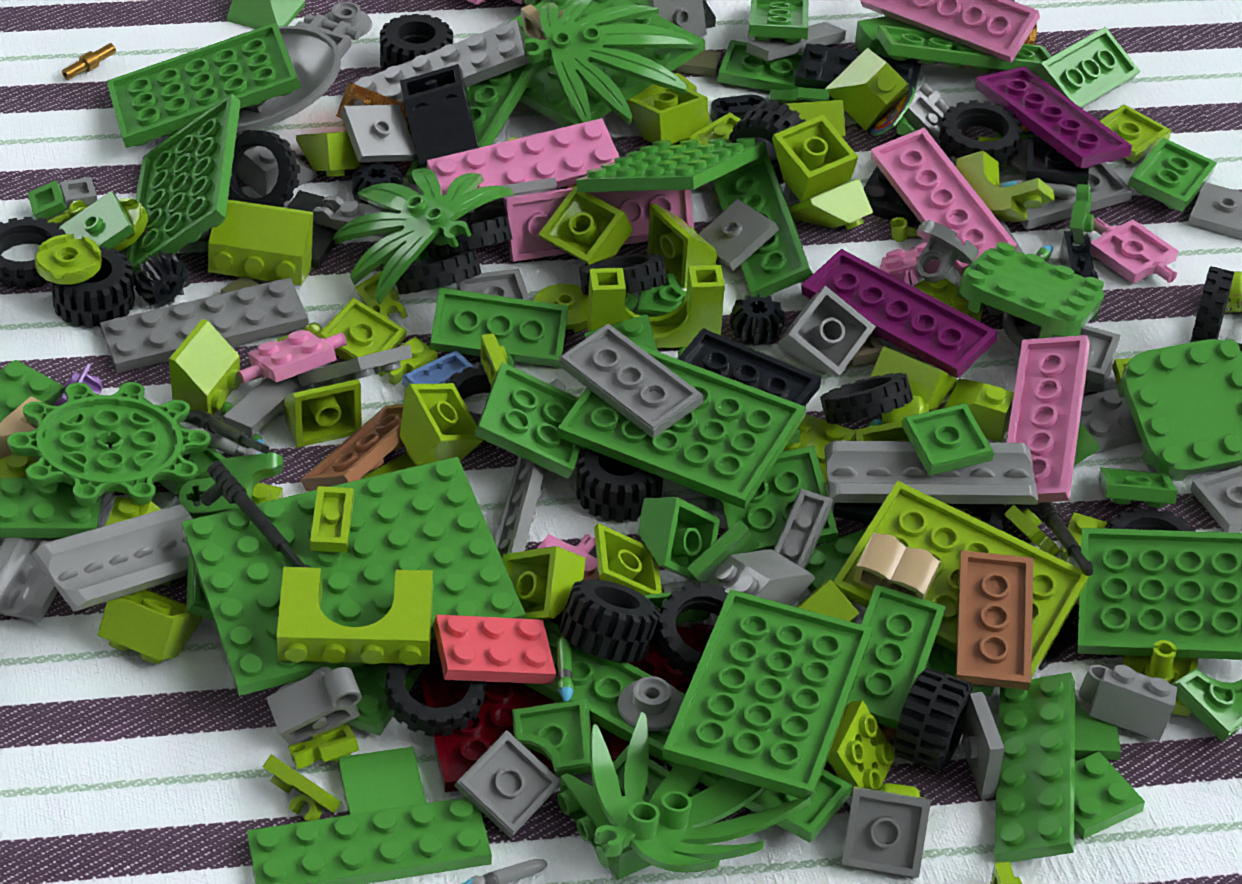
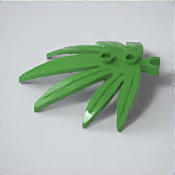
M577 0L564 10L561 18H559V8L555 3L543 4L540 8L539 20L546 40H539L537 38L524 40V50L530 51L528 52V63H538L543 58L549 57L550 62L554 65L565 97L580 123L591 121L589 101L581 79L627 124L632 122L631 110L619 88L608 75L590 62L598 63L684 95L687 93L686 84L662 65L641 55L611 48L699 49L700 45L699 41L687 35L663 27L635 23L613 24L640 16L659 14V8L651 6H614L597 11L576 22L592 5V0Z
M428 168L414 169L412 177L423 195L406 186L395 183H380L366 187L358 192L360 199L395 213L377 212L355 218L342 226L334 234L333 240L335 244L361 237L398 231L384 237L370 247L357 262L350 275L353 285H356L369 273L390 259L382 271L375 292V298L380 305L395 283L431 241L435 245L449 244L451 247H457L459 244L456 236L464 234L469 237L471 232L466 222L456 220L490 201L514 195L512 189L504 186H485L475 189L484 181L483 176L480 173H467L457 177L450 184L447 194L442 196L440 183L432 170Z
M641 712L628 747L622 796L616 770L597 724H594L592 727L590 760L593 785L602 811L611 824L603 825L596 829L594 842L596 845L607 842L605 851L607 857L618 856L623 848L631 846L643 860L667 871L688 873L719 867L720 860L736 858L762 850L765 840L740 845L704 844L734 840L759 832L790 817L811 802V796L802 799L798 798L760 812L715 823L750 803L766 788L726 778L689 797L688 794L707 771L676 763L650 801L644 802L643 798L649 768L647 717L644 712Z

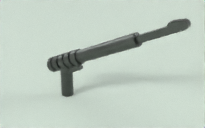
M201 409L190 410L186 420L183 421L213 434H218L241 446H249L259 452L268 454L269 446L251 439L249 434L222 422L220 418Z
M220 461L210 464L207 472L215 483L201 495V502L206 506H210L223 495L229 504L236 503L274 549L277 552H281L293 567L310 568L288 546V541L247 495L244 487Z
M1040 502L1038 505H1006V512L1013 505L1022 513L1028 508L1051 528L1068 555L1074 558L1082 572L1086 576L1093 575L1092 562L1085 559L1081 553V547L1062 521L1060 513L1052 502Z

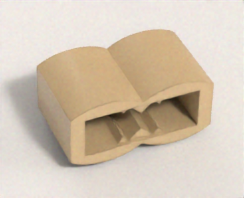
M873 533L856 566L853 580L872 591L877 584L925 599L936 576L940 561L925 549L904 546L892 535Z

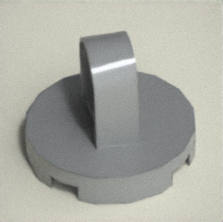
M922 220L916 231L918 236L927 243L918 258L917 270L928 282H940L947 276L956 260L971 264L979 253L978 249L970 241L966 240L963 245L962 241L956 237L957 233L932 220L927 222ZM934 259L940 260L941 265L937 272L932 274L925 272L926 264Z

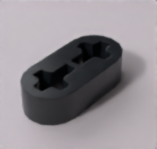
M753 94L715 99L711 103L710 119L714 122L729 112L742 119L753 105H758L761 101L766 100L759 95Z

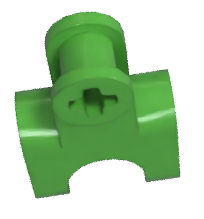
M274 452L218 460L225 465L244 487L252 501V492L256 484L264 478L279 475L284 467L283 457ZM211 477L190 480L182 486L179 493L180 504L183 505L194 519L238 509L239 507L236 503L229 504L223 495L210 506L204 505L201 501L199 506L194 503L199 501L200 495L215 483Z

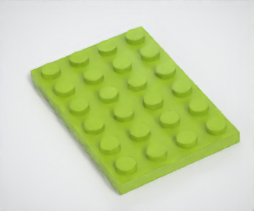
M897 480L835 578L834 583L847 599L865 608L868 607L873 591L858 584L853 580L856 566L873 533L892 535L906 547L929 551L940 563L925 600L946 606L935 642L956 652L958 576L961 550L1033 558L1032 679L1088 582L1089 576H1086L1080 568Z

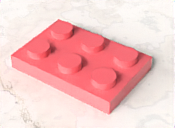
M436 614L433 628L444 680L553 684L556 671L543 620Z

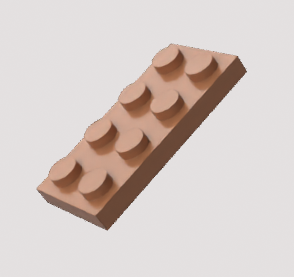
M403 404L384 406L300 479L305 490L314 491L317 490L318 486L331 487L360 480L368 471L381 466L384 463L383 458L387 454L404 445L399 436Z
M961 550L958 576L956 678L975 685L1029 690L1032 663L1033 558Z

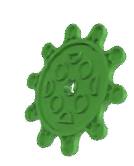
M127 382L122 384L119 390L112 395H98L92 391L91 387L84 383L69 384L65 389L68 402L60 406H51L35 401L29 402L23 407V415L28 423L35 425L37 428L30 432L13 433L7 439V444L13 454L40 459L26 469V476L31 485L44 487L55 482H66L74 486L73 495L79 505L91 506L95 504L101 494L106 492H122L128 495L135 504L146 505L152 501L156 493L153 483L160 480H169L185 484L195 479L198 474V467L182 456L190 453L204 452L210 444L211 437L206 431L184 429L178 425L186 420L190 412V405L187 402L171 400L160 405L150 404L143 399L145 388L141 384ZM105 443H114V444H112V448H109L108 444H105Z

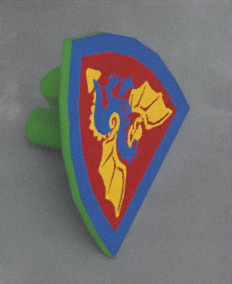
M913 86L870 128L873 136H879L895 126L900 135H907L918 130L904 116L915 95V88Z

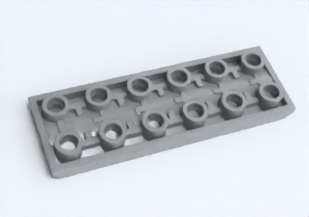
M833 441L824 448L829 498L833 499V503H883L897 480L946 504L1038 505L1039 501L1030 448L1024 443L989 442L994 451L993 461L930 476L911 442Z
M114 492L104 493L101 514ZM61 538L5 539L0 547V614L41 623L58 590L31 554L41 545Z
M180 504L47 542L34 550L31 555L75 612L188 576V555L190 552L182 531V521L191 520L192 517L183 505Z

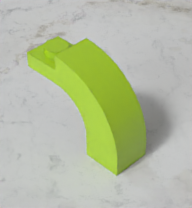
M984 151L957 158V169L998 220L1003 219L1005 222L1027 220L1028 208H1039L1042 204L1054 201V189L1039 178L1009 187H1001L999 182V162Z

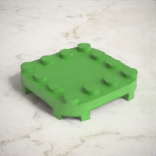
M999 242L996 248L984 251L965 269L956 297L968 300L967 309L976 314L988 305L1039 325L1042 328L1038 339L1052 338L1053 335L1061 337L1080 336L1082 328L1089 320H1096L1105 293L1102 290L1104 282L1094 277L1084 278L1075 274L1074 270L1067 266H1054L1046 263L1041 256L1035 254L1026 255L1015 251V247L1008 243Z
M1207 339L1147 350L1130 359L1123 370L1117 388L1119 398H1126L1145 449L1141 458L1147 468L1152 465L1160 473H1167L1172 481H1183L1187 475L1242 465V352L1237 342L1231 339L1224 341Z

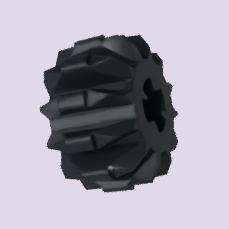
M383 161L380 164L370 162L368 166L360 165L359 170L353 172L351 185L353 199L359 203L373 205L360 199L358 192L366 187L380 183L403 185L402 173L396 170L395 165L386 166Z
M160 250L156 257L148 254V260L145 263L139 262V270L133 273L136 292L150 306L158 304L160 307H163L167 301L174 303L175 297L184 295L183 288L190 285L188 268L172 252L166 254Z
M759 293L756 297L745 294L743 300L735 301L732 313H730L729 323H731L730 328L733 330L734 337L742 338L743 343L751 341L756 346L759 342L769 345L771 339H779L785 324V316L781 308V302L772 301L771 296L764 298L760 297Z

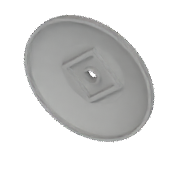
M278 26L301 88L294 90L289 95L276 96L265 100L260 105L247 106L240 109L236 134L242 133L245 130L261 129L283 121L318 100L331 87L340 71L341 57L335 42L328 35L315 29L300 26Z

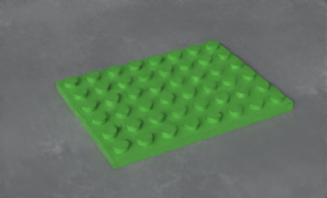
M458 457L331 486L354 488L347 553L310 551L317 490L256 504L288 541V546L305 565H309L310 568H321V611L328 619L339 625L362 627L382 619L389 612L393 604L396 570H433L431 639H436L433 628L436 614L526 619L525 611ZM240 508L182 521V531L239 696L300 681L310 676L318 668L329 667L331 670L341 667L352 668L367 664L354 662L278 661L276 636L283 567L293 566L281 552H277Z

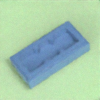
M455 350L403 375L402 385L406 388L409 384L445 383L451 380V376L454 373L460 374L464 368L471 367L474 369L475 367Z

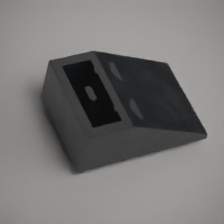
M458 64L400 80L403 102L420 167L427 166V160L479 148L468 90Z

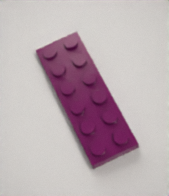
M1025 66L976 77L975 88L995 104L1004 106L1006 111L1011 110L1015 114V118L1019 119L1023 126L1027 127L1039 138L1056 149L1057 152L1072 161L1075 166L1090 168L1093 165L1114 162L1117 159L1131 155V144Z
M840 249L801 285L802 295L810 299L820 289L827 286L876 326L872 333L957 379L997 341L996 330L843 249Z

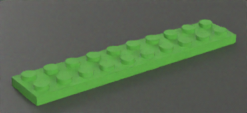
M543 620L556 677L553 684H523L557 703L565 702L557 689L559 681L556 647L558 639L563 635L559 631V625L550 620ZM570 643L574 691L569 701L586 698L589 704L590 721L630 743L635 727L629 725L620 716L617 701L621 692L628 685L651 675L627 662L610 661L593 656ZM678 690V692L681 694V696L683 697V700H684V697H685L686 694H684V693H682V692H680V691ZM672 727L661 731H648L649 754L674 767L675 762L662 759L663 747ZM823 769L813 800L803 809L776 825L811 843L849 798L852 784ZM706 772L699 782L711 787L728 777ZM766 789L744 807L756 813L798 799V797Z

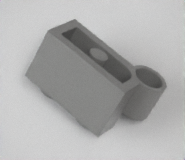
M1091 665L1080 687L1079 696L1085 702L1091 704L1090 717L1160 741L1175 707L1178 687L1171 685L1162 678H1151L1137 673L1125 665L1115 666L1114 671L1101 665Z
M322 667L294 684H286L280 687L277 692L266 698L279 734L289 745L310 741L313 739V735L334 729L360 716L356 704H358L362 696L352 669L341 667L331 670L329 667Z

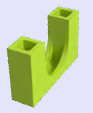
M721 265L688 266L686 296L681 305L666 315L649 317L657 348L687 347L703 328L721 335L725 291ZM623 268L590 269L588 332L602 328L606 324L613 325L640 316L631 312L625 306L626 287Z
M283 567L276 636L278 661L354 662L367 664L397 663L406 665L430 663L433 570H396L394 600L389 612L373 624L362 627H347L331 621L321 611V568Z

